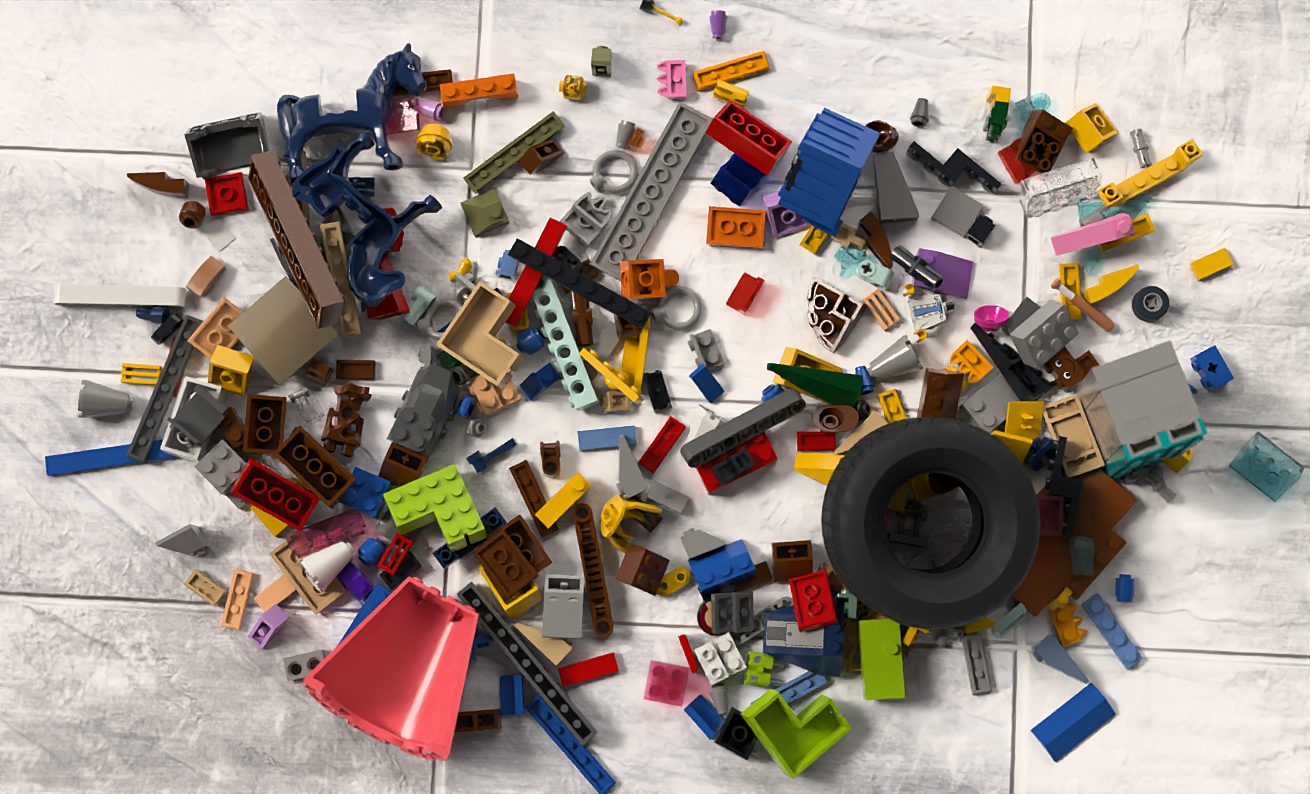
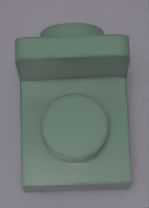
M841 590V593L836 594V598H848V601L844 602V614H847V618L855 619L857 598L849 590Z

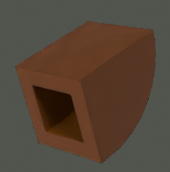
M313 358L307 371V378L325 387L334 370Z

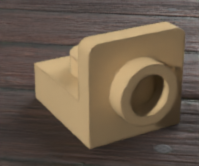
M608 391L601 394L599 403L602 413L631 410L630 398L622 391Z

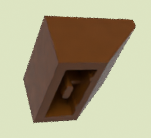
M391 442L378 477L401 487L420 479L429 458Z
M811 540L771 543L774 583L789 582L791 578L813 573Z

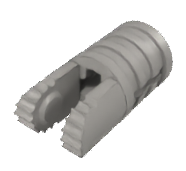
M1103 205L1088 216L1079 220L1080 226L1103 220L1101 213L1107 211L1110 207ZM1115 213L1110 214V215H1108L1107 217H1105L1104 219L1109 218V217H1112V216H1115L1116 214H1115Z

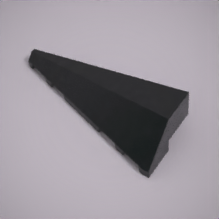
M976 322L970 327L1020 401H1037L1056 386L1053 380L1049 382L1041 376L1043 374L1042 371L1039 369L1035 371L1031 366L1024 364L1019 353L1006 343L1000 344L995 340V335L992 332L986 333Z

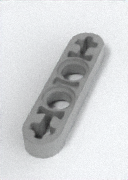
M782 597L755 614L754 620L759 624L758 630L747 632L750 634L748 637H746V634H743L740 637V642L734 640L735 645L744 643L764 630V614L767 610L775 611L776 609L773 606L777 604L778 608L781 607L783 600L786 602L790 601V606H793V599Z

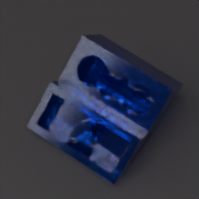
M734 153L729 161L720 167L710 184L718 192L728 197L732 203L740 207L748 200L767 175Z

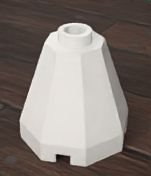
M699 404L693 414L687 443L710 430L720 427L728 420Z

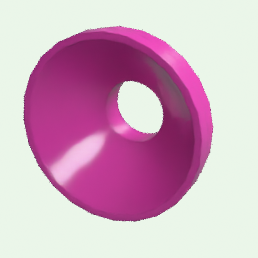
M985 305L974 311V321L986 332L1000 330V328L1007 324L1009 319V312L1000 306Z

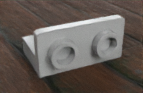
M711 328L695 335H689L690 340L687 342L691 352L695 351L697 358L694 360L697 367L704 364L709 370L725 364Z

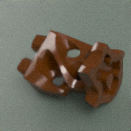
M352 383L343 386L335 385L334 392L337 395V406L335 410L334 408H329L321 436V441H324V448L329 453H334L336 445L343 446L341 455L350 458L353 456L355 449L360 447L364 418L360 417V406L363 402H368L371 399L372 394H369L370 387H362ZM347 409L352 410V415L349 418L344 416V412ZM334 416H335V419H334V421H335V426L332 425V419H333ZM352 424L356 425L355 432L351 431Z

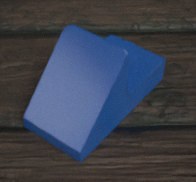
M549 362L536 373L532 372L519 386L531 401L559 381L561 377Z
M490 634L474 637L470 653L471 659L477 661L474 645H477V648L489 646L488 642L493 641Z

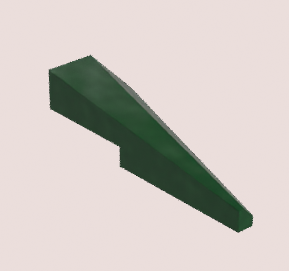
M767 363L766 370L776 373L780 378L792 382L796 387L818 399L828 402L829 405L854 407L861 395L863 375Z

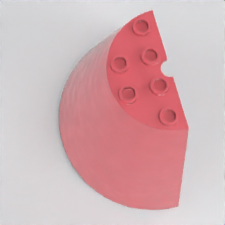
M408 577L305 677L303 686L305 689L310 690L308 694L336 717L340 715L342 716L341 718L347 719V724L388 746L392 743L395 747L401 748L400 751L432 761H435L436 758L439 761H444L450 754L479 614L475 612L474 608L459 604L458 600L452 596L447 598L441 596L439 589L432 586L429 588L419 578Z

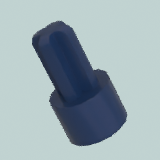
M155 306L152 309L139 307L136 310V317L151 320L155 324H163L170 317V312L168 308Z

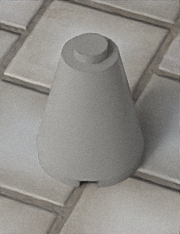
M904 335L869 363L870 367L867 369L872 379L876 377L877 380H882L922 370L923 366L920 364L917 353L910 340H908V336Z
M82 380L81 385L85 386L79 392L78 411L82 413L78 415V418L127 413L128 409L132 410L133 398H129L128 393L89 380Z

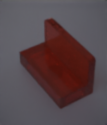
M1020 138L1014 140L1011 145L997 153L1015 185L1037 173L1016 160Z
M744 272L728 298L726 305L745 316L765 280L759 276L756 279Z

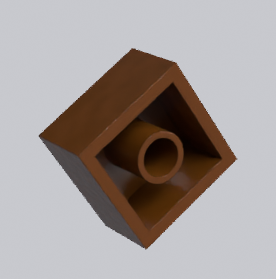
M630 543L615 579L656 596L670 560L646 548Z

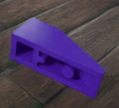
M352 560L337 575L361 602H364L369 597L375 587Z

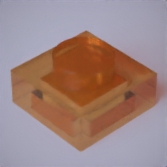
M637 128L628 144L630 150L636 152L638 148H642L646 140L644 138V131Z

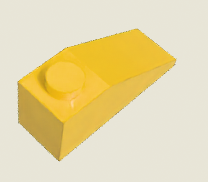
M579 472L576 473L535 516L547 528L551 527L592 485Z

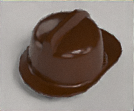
M822 405L813 412L812 420L816 428L824 434L835 435L839 432L853 429L858 424L859 415L851 406Z

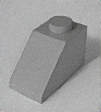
M694 528L683 532L684 536L681 537L689 560L726 545L724 540L701 530L695 531Z

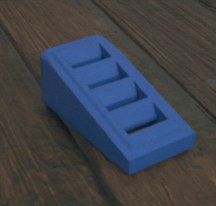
M466 396L460 400L456 410L457 416L467 420L470 419L476 405L472 397Z

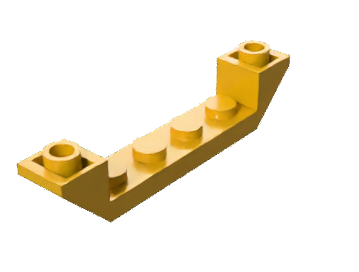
M1191 139L1178 146L1174 153L1117 185L1112 182L1097 190L1096 193L1106 207L1121 206L1183 172L1199 159L1203 152L1195 141Z

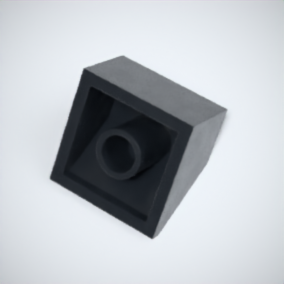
M731 707L714 743L735 756L748 760L758 737L742 717V712Z

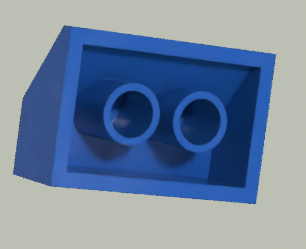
M742 539L688 560L702 596L756 575V569Z

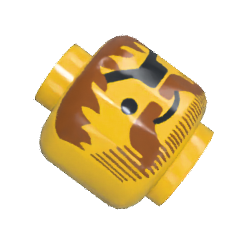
M566 75L564 81L560 80L559 92H562L565 99L581 100L582 96L586 95L587 81H584L582 76Z

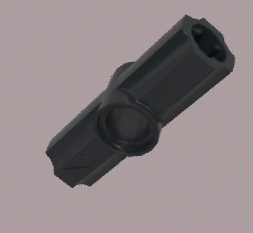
M901 245L895 247L891 252L890 259L904 268V271L915 280H920L933 291L942 286L945 278L932 269L922 258L917 255L914 256Z

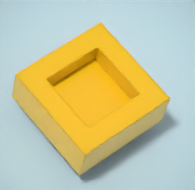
M1066 587L1047 606L1052 611L1058 607L1062 609L1068 604L1069 600L1067 598L1073 592Z

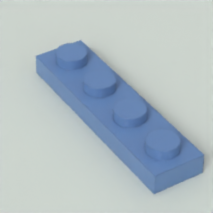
M1098 593L1080 604L1125 669H1129L1143 659Z

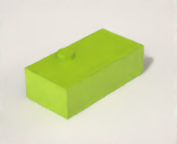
M890 619L858 621L863 700L905 698L900 623Z

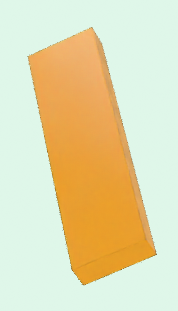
M760 51L695 71L693 76L698 91L717 86L719 79L730 82L770 70L765 51Z

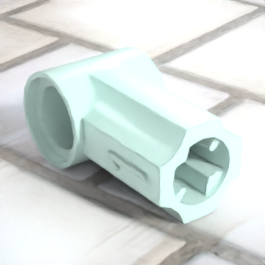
M419 286L412 295L411 302L408 305L410 313L403 314L400 317L410 325L415 326L417 320L435 302L436 296Z

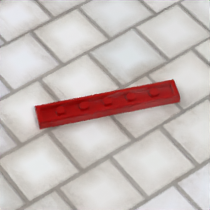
M550 217L535 248L552 257L567 229V225ZM526 265L508 299L516 307L505 323L515 328L519 324L543 276Z

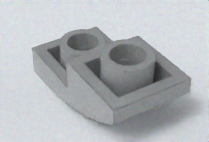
M426 343L425 347L422 346L418 353V357H420L419 362L424 364V367H420V370L427 368L433 363L432 346Z

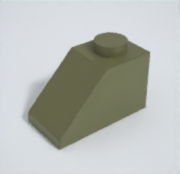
M598 46L597 48H592V76H611L612 52L608 47Z

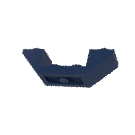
M496 507L480 518L487 538L470 544L468 534L464 535L467 543L466 547L451 553L447 543H445L432 553L443 569L469 554L488 540V535L507 523Z

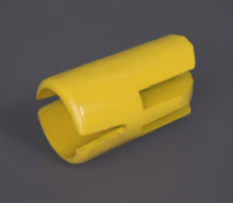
M719 79L714 90L715 92L712 95L713 98L726 103L732 100L744 108L749 91Z

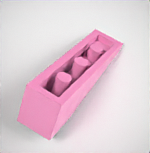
M1120 213L1050 238L1055 256L1116 240L1135 232L1130 215Z

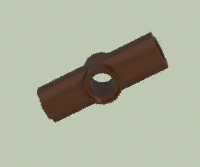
M572 292L574 309L572 314L573 324L576 328L577 347L594 345L592 334L593 319L589 300Z

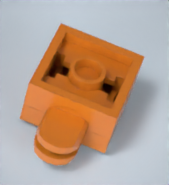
M664 259L620 261L621 294L627 299L666 297L665 287H673L679 282V274L676 270L664 269Z

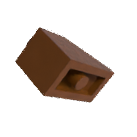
M552 138L531 146L519 161L531 175L543 170L565 152L556 140Z

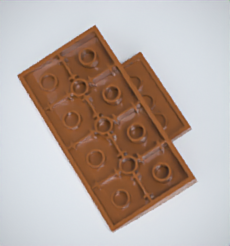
M1061 467L1060 476L1067 477L1063 467ZM1099 468L1072 477L1083 480L1072 538L1062 537L1063 532H1060L1062 520L1065 521L1067 514L1064 513L1065 502H1069V498L1046 494L1047 489H1044V486L1036 494L1040 511L1038 548L1028 575L1012 595V598L1018 604L1022 603L1033 617L1039 615L1060 589L1068 587L1073 592L1070 597L1077 601L1127 543L1113 528L1137 500Z

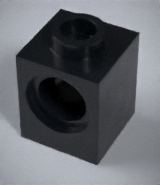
M979 215L964 237L980 248L996 225L993 224L992 219Z

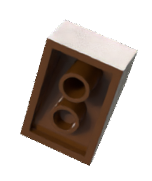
M518 515L488 535L490 539L504 529L537 573L552 564L549 556L521 515Z

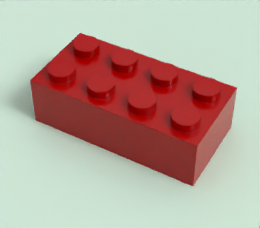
M729 100L713 117L706 131V134L712 137V139L766 175H769L784 158L793 142L732 100Z
M763 432L695 469L709 495L777 462L778 457L766 433ZM746 448L756 465L720 486L710 469Z
M252 457L249 458L230 490L235 496L298 531L302 530L320 500L311 490Z

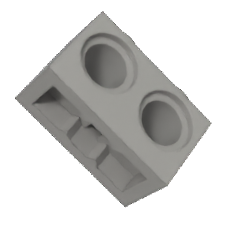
M325 650L283 658L287 680L294 681V684L302 683L305 677L313 670V661L317 659L321 662L326 658ZM296 664H299L302 668L299 675L293 672V667Z

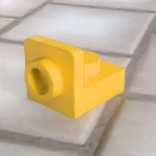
M907 626L901 638V644L909 646L910 643L914 644L918 637L917 630L924 634H929L930 631L928 629Z

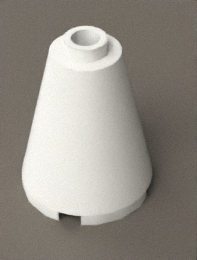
M342 541L298 560V563L302 570L306 569V576L313 586L322 592L354 557L352 554L354 549L348 542L345 544Z

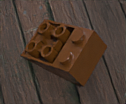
M1044 109L1033 110L1024 126L1016 160L1047 178L1073 128Z

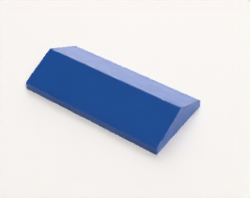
M1089 683L1030 731L1052 760L1056 762L1116 713L1102 693L1092 683Z

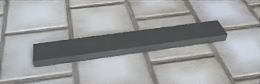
M187 314L185 315L128 449L127 457L143 463L146 462L194 346L187 340L202 324V320Z

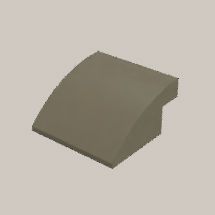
M287 276L282 278L228 325L237 338L279 385L338 335L332 326L317 329L300 290Z

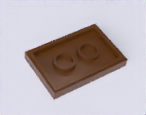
M504 529L472 552L507 599H510L539 576Z

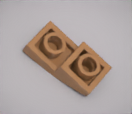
M210 256L194 273L186 288L201 298L213 287V281L226 270L225 265Z

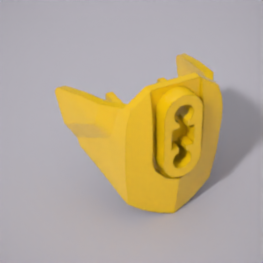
M616 494L603 505L600 529L602 535L608 538L614 547L626 553L629 543L624 538L631 541L634 538L629 535L630 532L621 528V521L624 518L634 517L643 522L644 514L636 509L658 514L662 510L655 505L641 503Z

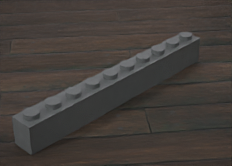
M471 581L456 595L465 605L476 610L475 612L479 614L478 621L580 744L583 746L597 734L596 728L475 583Z

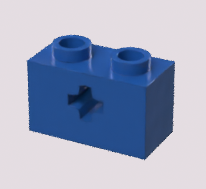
M1216 345L1190 358L1193 370L1198 372L1201 377L1200 382L1202 386L1209 392L1234 379ZM1212 367L1213 370L1209 372L1208 368Z

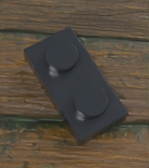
M409 551L394 576L386 571L379 575L390 590H393L423 566L414 554ZM397 561L391 565V570L394 568Z

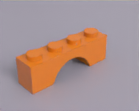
M514 73L439 84L442 104L445 106V109L464 106L466 103L478 99L493 98L506 100L519 98Z

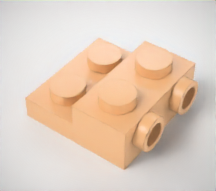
M481 375L469 380L471 385L468 388L472 396L476 395L479 400L476 405L480 413L484 412L486 416L521 400L512 380L509 381L504 390Z

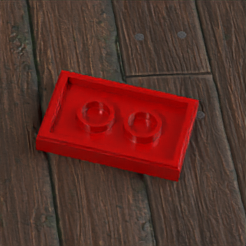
M827 570L789 579L799 632L838 623Z

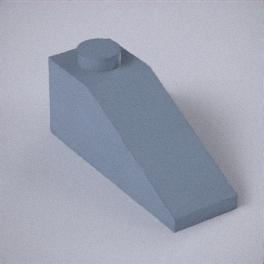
M1054 634L1047 635L1031 648L1033 650L1032 655L1038 663L1042 662L1044 665L1080 683L1087 684L1089 682Z

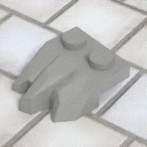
M590 191L582 195L559 221L566 224V230L586 247H589L601 234L610 221L612 212L610 209H602L606 203L604 196L593 201Z

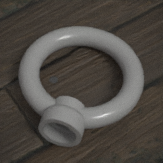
M620 150L607 151L595 161L593 177L590 179V183L596 192L602 189L609 193L625 192L634 185L637 179V164L626 152ZM621 158L628 163L630 177L624 184L612 186L606 183L600 173L601 166L606 160Z
M673 286L666 289V297H659L656 308L651 309L655 323L662 322L665 326L674 330H685L692 327L699 320L702 311L701 302L697 294L684 286ZM672 294H685L692 300L694 312L689 320L677 323L667 317L664 303Z
M452 298L441 299L433 303L427 309L424 318L417 320L421 334L427 333L430 337L439 340L444 333L433 329L431 321L433 314L444 306L455 307L459 312L463 304Z

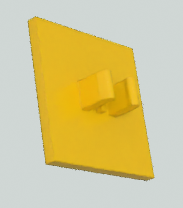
M1008 402L1004 433L1030 439L1040 437L1044 402Z

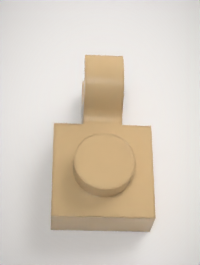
M843 222L836 237H831L832 240L846 248L851 243L861 251L866 243L865 240L855 236L857 233L856 229Z

